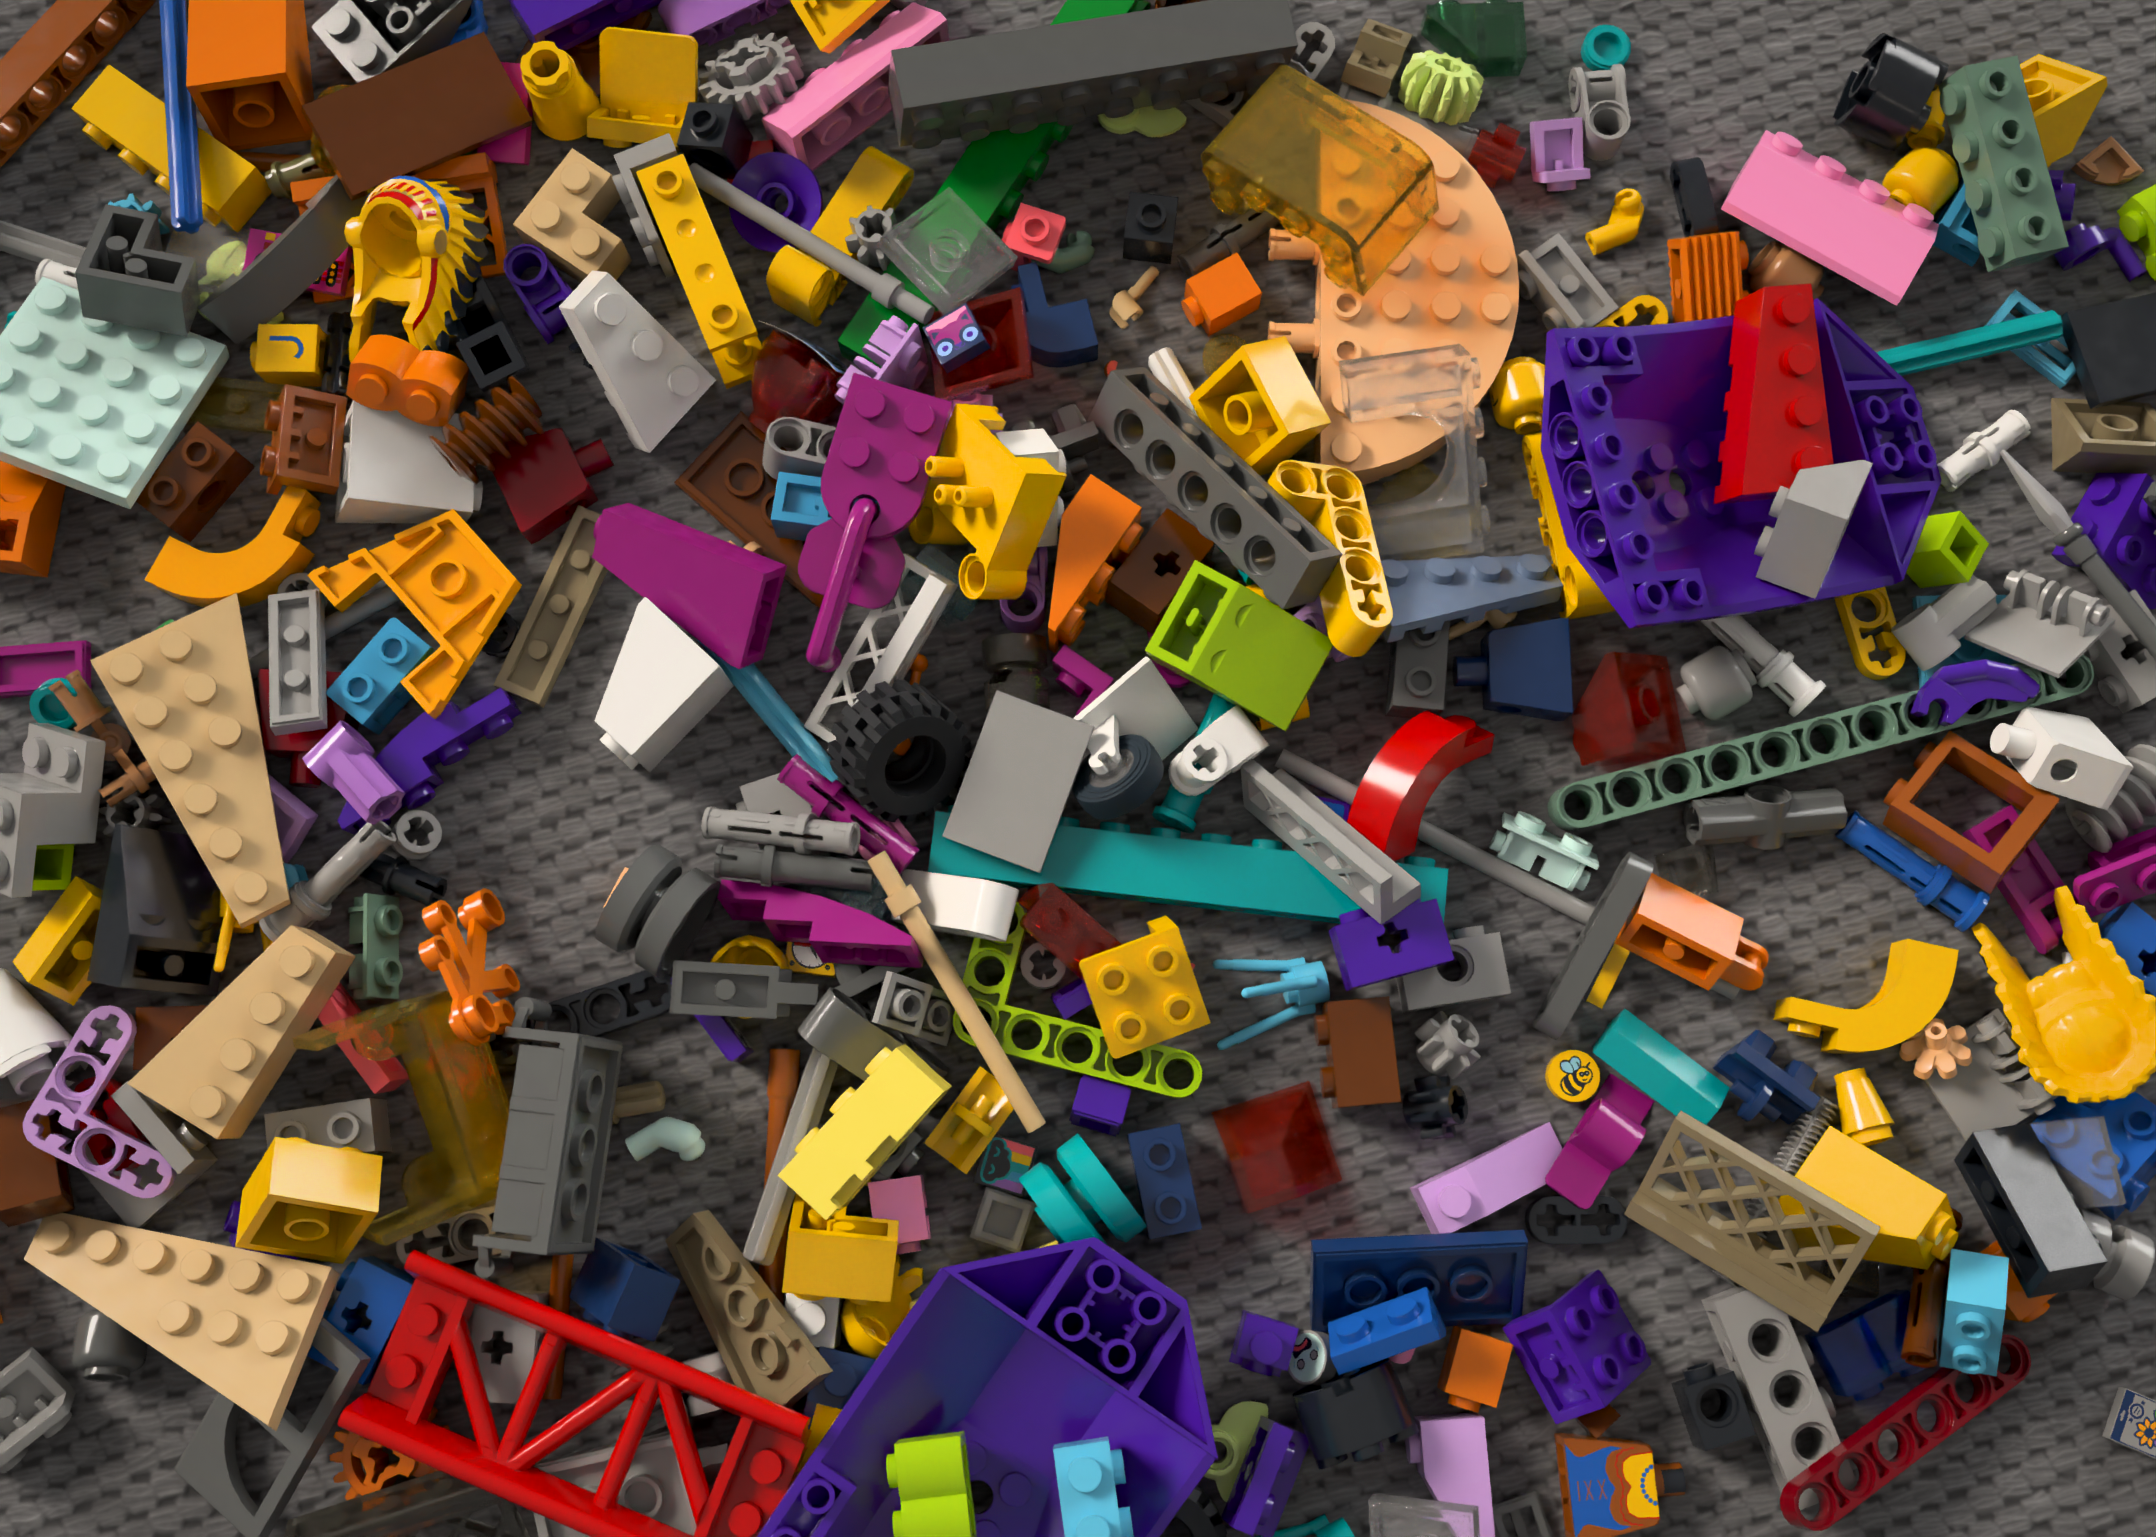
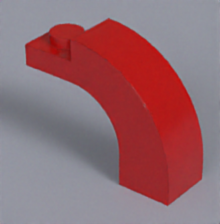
M1428 710L1416 715L1386 742L1374 758L1356 792L1347 823L1394 862L1415 852L1421 818L1437 786L1456 768L1491 753L1495 734L1477 726L1473 719L1462 715H1451L1444 719Z

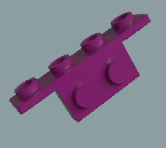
M2156 827L2113 843L2112 850L2108 853H2101L2096 850L2088 853V864L2091 871L2076 877L2073 881L2075 904L2085 906L2090 917H2094L2146 895L2156 893Z

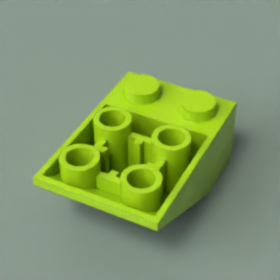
M1195 560L1149 641L1145 652L1154 662L1286 732L1334 646L1328 636L1244 585Z

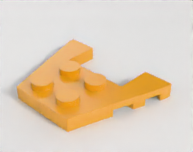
M454 509L395 534V540L369 551L366 548L349 554V560L330 568L321 566L307 575L333 606L342 613L382 579L440 644V647L400 681L427 714L434 719L443 712L522 586Z

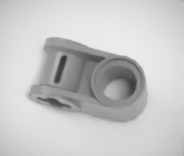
M1613 64L1610 70L1584 72L1582 67H1572L1569 74L1568 88L1571 110L1574 112L1575 117H1582L1583 153L1586 157L1596 161L1611 159L1621 147L1631 123L1626 94L1625 68L1622 64ZM1596 128H1604L1612 135H1603Z

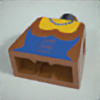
M1554 1433L1566 1537H1614L1655 1526L1660 1521L1657 1497L1685 1495V1476L1680 1462L1653 1464L1651 1447L1643 1441L1602 1436L1596 1439L1590 1435Z

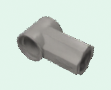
M1972 575L1969 582L1952 585L1931 604H1925L1905 616L1891 629V632L1922 671H1926L1952 655L1961 646L1959 640L1998 608L1996 603L1997 594L1986 581H1982Z

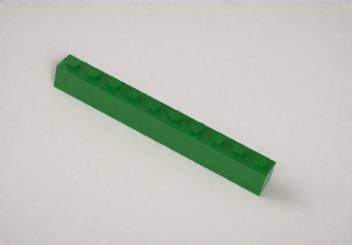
M1067 0L1051 25L1150 10L1151 3L1147 0ZM1058 122L1039 124L1032 131L1019 134L1011 133L1009 129L990 132L987 137L970 143L908 235L909 239L905 240L902 244L905 254L904 259L894 256L887 266V270L883 272V274L888 273L905 283V290L932 305L935 311L931 320L924 325L896 307L888 309L873 300L871 297L872 293L870 292L837 340L842 357L854 363L853 360L856 356H860L881 369L882 366L871 360L863 352L862 348L865 344H869L868 340L879 327L882 320L889 321L893 315L908 325L909 328L906 333L913 323H916L919 326L921 337L923 338L926 335L923 327L945 315L942 308L951 295L959 298L965 291L972 275L968 271L977 256L985 259L991 252L998 237L995 229L1003 217L1011 220L1015 216L1024 197L1020 193L1029 178L1037 181L1041 177L1049 162V155L1046 154L1055 140L1062 143L1069 135L1073 125L1062 126Z

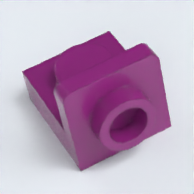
M1065 644L1052 660L1053 671L1059 674L1055 681L1063 689L1076 697H1080L1083 692L1089 695L1077 711L1076 716L1114 684L1112 677Z

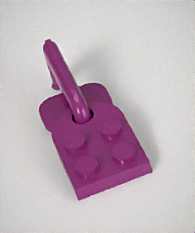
M853 373L821 476L822 499L832 518L809 531L798 563V574L804 586L810 591L824 596L806 652L807 661L822 672L835 671L841 664L842 655L838 647L835 646L847 604H853L866 609H880L888 605L897 594L906 561L894 535L906 529L915 520L922 508L931 477L925 471V462L928 457L938 456L952 412V402ZM871 499H874L875 501H877V502L879 503L880 510L878 509V507H877V505L875 504V502H874L873 500H871Z

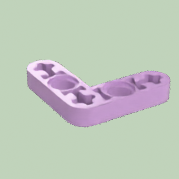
M111 1005L100 1006L92 1010L84 1018L33 1101L23 1120V1133L26 1139L35 1147L133 1196L140 1198L157 1197L167 1192L173 1185L176 1171L154 1146L90 1115L91 1110L133 1043L137 1033L136 1021L127 1010ZM114 1015L120 1018L117 1022V1027L123 1031L121 1038H109L99 1051L111 1055L106 1064L95 1055L80 1052L84 1042L87 1046L95 1048L100 1040L102 1032L96 1028L99 1020L110 1021ZM76 1062H88L95 1070L96 1079L94 1084L84 1092L78 1093L71 1090L65 1080L67 1069ZM58 1110L61 1113L58 1122L72 1131L79 1129L80 1121L87 1124V1128L75 1138L72 1152L64 1149L72 1139L57 1133L50 1134L46 1139L41 1136L44 1131V1126L38 1123L41 1115H53ZM99 1133L111 1137L116 1147L114 1157L104 1165L92 1163L85 1154L87 1141ZM129 1145L137 1150L129 1158L130 1160L141 1165H148L153 1159L159 1162L157 1172L163 1176L161 1183H149L143 1188L139 1185L142 1176L130 1168H123L121 1177L113 1174V1171L125 1160Z

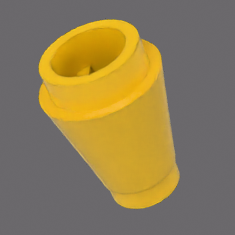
M1865 1068L1853 1069L1835 1075L1842 1133L1866 1147L1894 1138L1890 1126L1895 1123L1870 1078L1867 1077Z

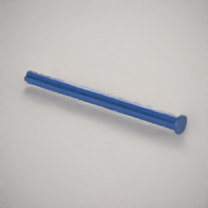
M159 0L171 223L177 232L186 231L189 234L198 233L199 227L203 224L196 103L186 87L189 0Z

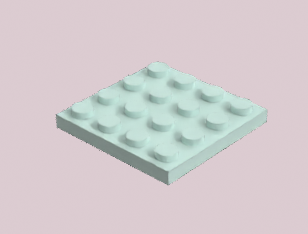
M42 276L0 335V461L131 509L229 359L227 346L190 331L186 337L85 318L82 315L77 289Z

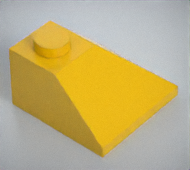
M2037 54L2021 63L2020 67L2047 167H2050L2053 162L2073 151L2108 85L2106 76Z

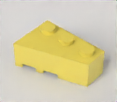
M906 1044L896 1047L893 1051L884 1047L872 1059L864 1070L870 1076L857 1090L849 1087L829 1109L834 1115L821 1129L815 1126L794 1149L798 1154L777 1175L825 1220L839 1212L853 1200L952 1087Z

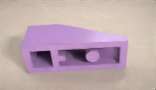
M1547 1122L1412 1186L1410 1190L1431 1234L1452 1233L1545 1185V1177L1563 1148L1550 1122Z
M1476 1412L1414 1416L1419 1432L1405 1439L1409 1464L1417 1463V1469L1455 1536L1495 1537L1484 1417Z

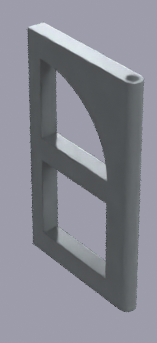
M324 1317L321 1319L311 1345L339 1370L307 1426L288 1409H285L277 1431L251 1415L291 1452L260 1507L258 1508L246 1490L236 1458V1429L242 1408L219 1392L175 1466V1471L245 1537H269L371 1360L369 1356Z

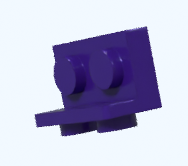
M1261 1415L1221 1516L1232 1528L1251 1536L1254 1533L1262 1537L1274 1536L1309 1447L1305 1434Z

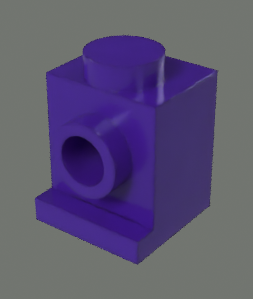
M1243 1310L1229 1362L1241 1365L1242 1368L1256 1373L1280 1377L1282 1370L1288 1371L1299 1328L1286 1322Z

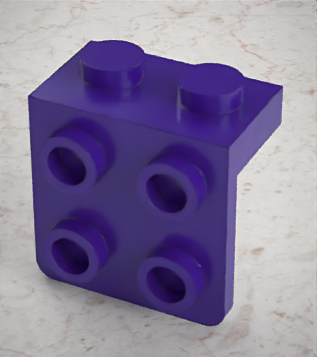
M2096 473L2071 521L2073 524L2078 522L2083 526L2084 530L2081 534L2088 535L2097 548L2098 555L2126 590L2131 592L2135 589L2148 609H2155L2156 536L2153 533L2156 530V515L2143 499L2144 494L2154 480L2148 474ZM2056 545L2051 555L2067 566H2076L2063 551L2065 547Z

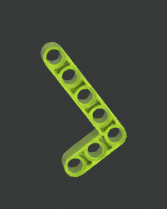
M1017 902L1013 913L1018 918V925L1016 930L1007 936L1006 942L980 938L973 939L963 983L978 1008L990 1014L992 1019L990 1028L1007 1056L1080 1075L1092 1076L1168 1098L1181 1099L1191 1095L1198 1089L1202 1081L1200 1062L1194 1055L1184 1050L1160 1044L1137 1051L1142 1058L1141 1070L1136 1075L1123 1076L1114 1069L1113 1057L1109 1053L1101 1029L1007 1005L1027 925L1024 910ZM988 959L997 960L1005 967V975L1002 981L995 986H984L976 979L978 966ZM954 1011L953 1027L955 1033L964 1043L977 1048L971 1036L964 1032L963 1022L957 1012ZM1032 1022L1041 1029V1042L1034 1049L1022 1050L1013 1043V1031L1020 1023ZM1082 1035L1091 1042L1092 1054L1085 1062L1072 1063L1064 1057L1062 1046L1069 1036ZM1174 1060L1185 1062L1192 1072L1190 1085L1182 1090L1169 1087L1163 1077L1166 1064Z

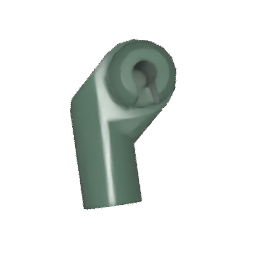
M1077 231V236L1070 233L1066 237L1067 247L1057 248L1053 261L1050 264L1033 259L1031 261L1033 263L1037 262V265L1056 274H1063L1086 265L1092 260L1095 253V248L1091 246L1092 236L1086 231Z

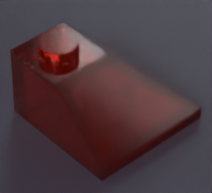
M1020 287L966 302L991 347L989 350L947 374L930 344L935 397L943 400L952 401L1034 378L1024 295ZM962 304L935 311L928 325Z
M1625 652L1605 654L1572 715L1574 727L1573 745L1580 757L1581 766H1610L1685 753L1686 748L1667 656Z
M1310 1081L1211 1112L1244 1213L1255 1212L1342 1181Z

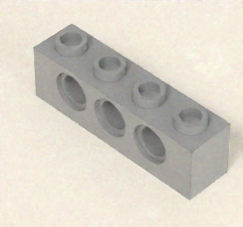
M1738 1285L1701 1301L1729 1369L1735 1373L1753 1427L1779 1490L1782 1493L1783 1488L1790 1480L1845 1439H1839L1831 1420L1836 1417L1833 1402L1822 1386L1817 1387L1810 1367L1814 1366L1812 1352L1804 1338L1800 1335L1796 1336L1788 1317L1790 1315ZM1765 1324L1771 1333V1343L1765 1351L1758 1353L1753 1346L1752 1335L1758 1326ZM1786 1375L1792 1383V1394L1786 1402L1779 1404L1774 1397V1385L1779 1378ZM1809 1427L1814 1437L1813 1446L1807 1453L1800 1455L1795 1447V1439L1799 1431ZM1849 1458L1844 1460L1839 1469V1479L1847 1490L1853 1489L1857 1484L1853 1473L1857 1466ZM1808 1488L1801 1494L1799 1499L1800 1510L1819 1503L1818 1497L1812 1489Z

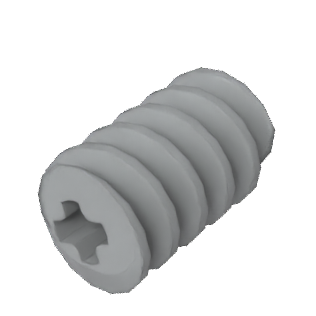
M2138 744L2132 747L2127 755L2124 756L2134 767L2108 810L2070 798L2067 799L2065 804L2066 814L2079 836L2094 850L2108 853L2112 850L2113 844L2111 839L2122 841L2127 838L2128 831L2126 826L2137 829L2143 824L2142 815L2147 817L2156 815V748L2153 746Z

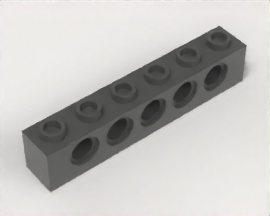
M1145 367L1112 370L1088 417L1090 422L1094 420L1096 428L1102 433L1104 440L1118 448L1133 463L1135 470L1139 474L1152 481L1165 494L1166 500L1172 506L1180 509L1197 525L1198 531L1205 538L1213 541L1230 558L1235 568L1246 573L1263 590L1265 597L1269 601L1280 606L1282 609L1315 602L1340 560L1342 553Z

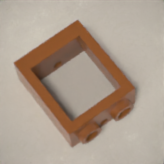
M1949 731L1939 745L1930 741L1923 748L1913 764V767L1918 769V771L1909 782L1900 778L1891 788L1883 801L1884 804L1889 806L1883 825L1991 894L2050 819L2060 799L2046 790L2036 788L2027 783L2021 774L1952 731ZM1945 763L2022 811L1990 853L1913 805Z

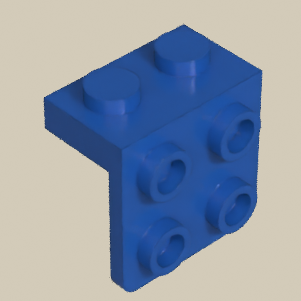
M2136 1092L2129 1094L2126 1098L2113 1101L2108 1099L2100 1103H2090L2087 1101L2076 1104L2068 1102L2065 1096L2055 1098L2053 1101L2056 1106L2039 1115L2031 1123V1127L2039 1141L2048 1149L2051 1160L2092 1187L2095 1192L2096 1207L2113 1221L2125 1209L2130 1212L2136 1210L2150 1191V1186L2147 1184L2156 1175V1105Z

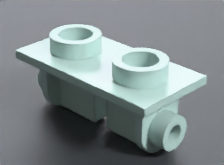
M1518 811L1516 817L1505 812L1503 813L1502 827L1506 828L1507 832L1505 834L1497 830L1489 845V849L1497 852V858L1530 871L1537 855L1545 858V861L1538 876L1569 891H1572L1574 888L1581 891L1585 889L1591 877V872L1584 870L1586 865L1596 870L1599 867L1597 854L1591 852L1593 848L1591 843L1571 833H1565L1563 838L1544 831L1546 824L1528 813Z

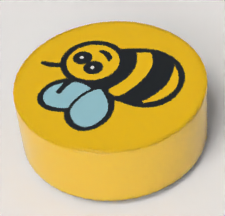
M1568 1050L1558 1053L1550 1060L1546 1068L1545 1079L1549 1090L1558 1099L1565 1102H1580L1590 1098L1596 1092L1600 1082V1071L1594 1059L1585 1052Z

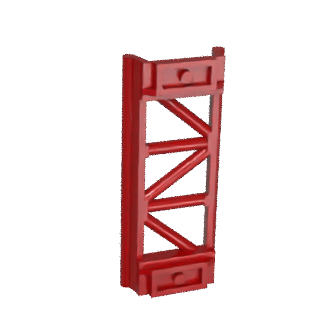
M413 1250L409 1254L404 1265V1270L415 1278L369 1389L367 1393L361 1395L342 1411L337 1424L338 1427L590 1537H757L794 1482L812 1430L808 1429L811 1418L417 1250ZM476 1304L545 1333L501 1442L468 1326ZM567 1344H571L630 1370L523 1446L562 1350L566 1349ZM453 1358L476 1441L427 1421ZM681 1392L741 1417L711 1493ZM636 1393L596 1494L533 1467ZM658 1396L697 1528L693 1536L618 1504L619 1492Z

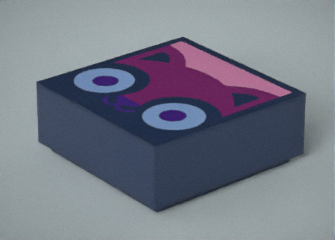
M967 303L962 304L923 327L941 366L947 374L991 348Z

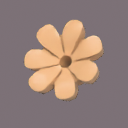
M1938 1018L1932 1019L1925 1029L1923 1028L1917 1034L1907 1039L1908 1041L1901 1044L1899 1051L1900 1057L1904 1061L1917 1060L1913 1073L1920 1079L1930 1078L1934 1069H1937L1943 1079H1951L1957 1075L1956 1064L1969 1066L1973 1058L1971 1050L1962 1045L1968 1040L1965 1029L1960 1025L1947 1029L1944 1021Z

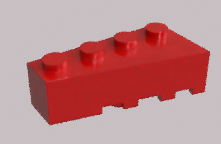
M1809 283L1763 287L1735 302L1728 365L1733 369L1730 391L1725 393L1723 412H1728L1725 440L1720 442L1718 462L1722 463L1720 485L1715 487L1714 504L1775 499L1780 486L1790 489L1800 469L1833 464L1812 285Z

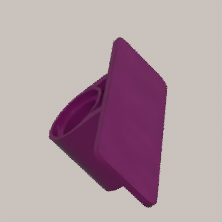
M1610 1073L1545 1177L1546 1184L1578 1208L1583 1210L1590 1208L1611 1172L1623 1166L1640 1145L1646 1133V1128L1640 1124L1653 1105L1654 1100Z

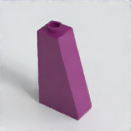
M631 503L603 509L594 526L593 536L596 542L592 558L642 597H647L665 615L729 665L742 669L763 659L787 565Z

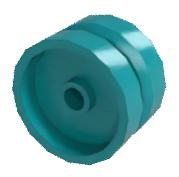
M1078 1133L1057 1149L1058 1161L1072 1178L1069 1182L1063 1185L1050 1166L1041 1162L1018 1178L1036 1203L1035 1211L1059 1244L1096 1237L1107 1245L1094 1227L1101 1219L1115 1238L1125 1243L1147 1227L1132 1204Z

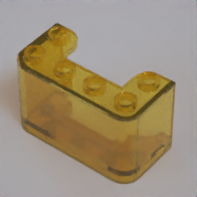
M1281 64L1274 70L1201 153L1202 171L1207 177L1211 191L1210 199L1218 209L1228 215H1232L1234 212L1244 215L1250 208L1259 213L1267 211L1279 219L1282 226L1293 236L1301 238L1304 235L1318 244L1322 259L1326 265L1324 273L1333 284L1342 289L1350 287L1362 296L1369 291L1439 210L1435 168L1428 154L1419 145L1288 65Z

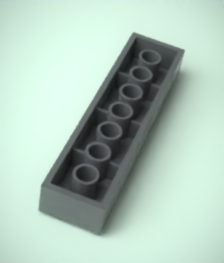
M1207 0L891 50L888 93L899 146L912 145L915 149H928L939 145L942 140L961 137L963 141H977L987 137L990 132L1007 129L1011 133L1019 134L1032 131L1039 124L1058 122L1059 125L1069 126L1084 121L1087 116L1105 114L1108 118H1119L1132 113L1134 109L1153 106L1155 110H1167L1178 106L1182 101L1200 98L1201 102L1211 103L1226 98L1229 93L1247 91L1250 95L1264 94L1279 85L1298 47L1288 0Z

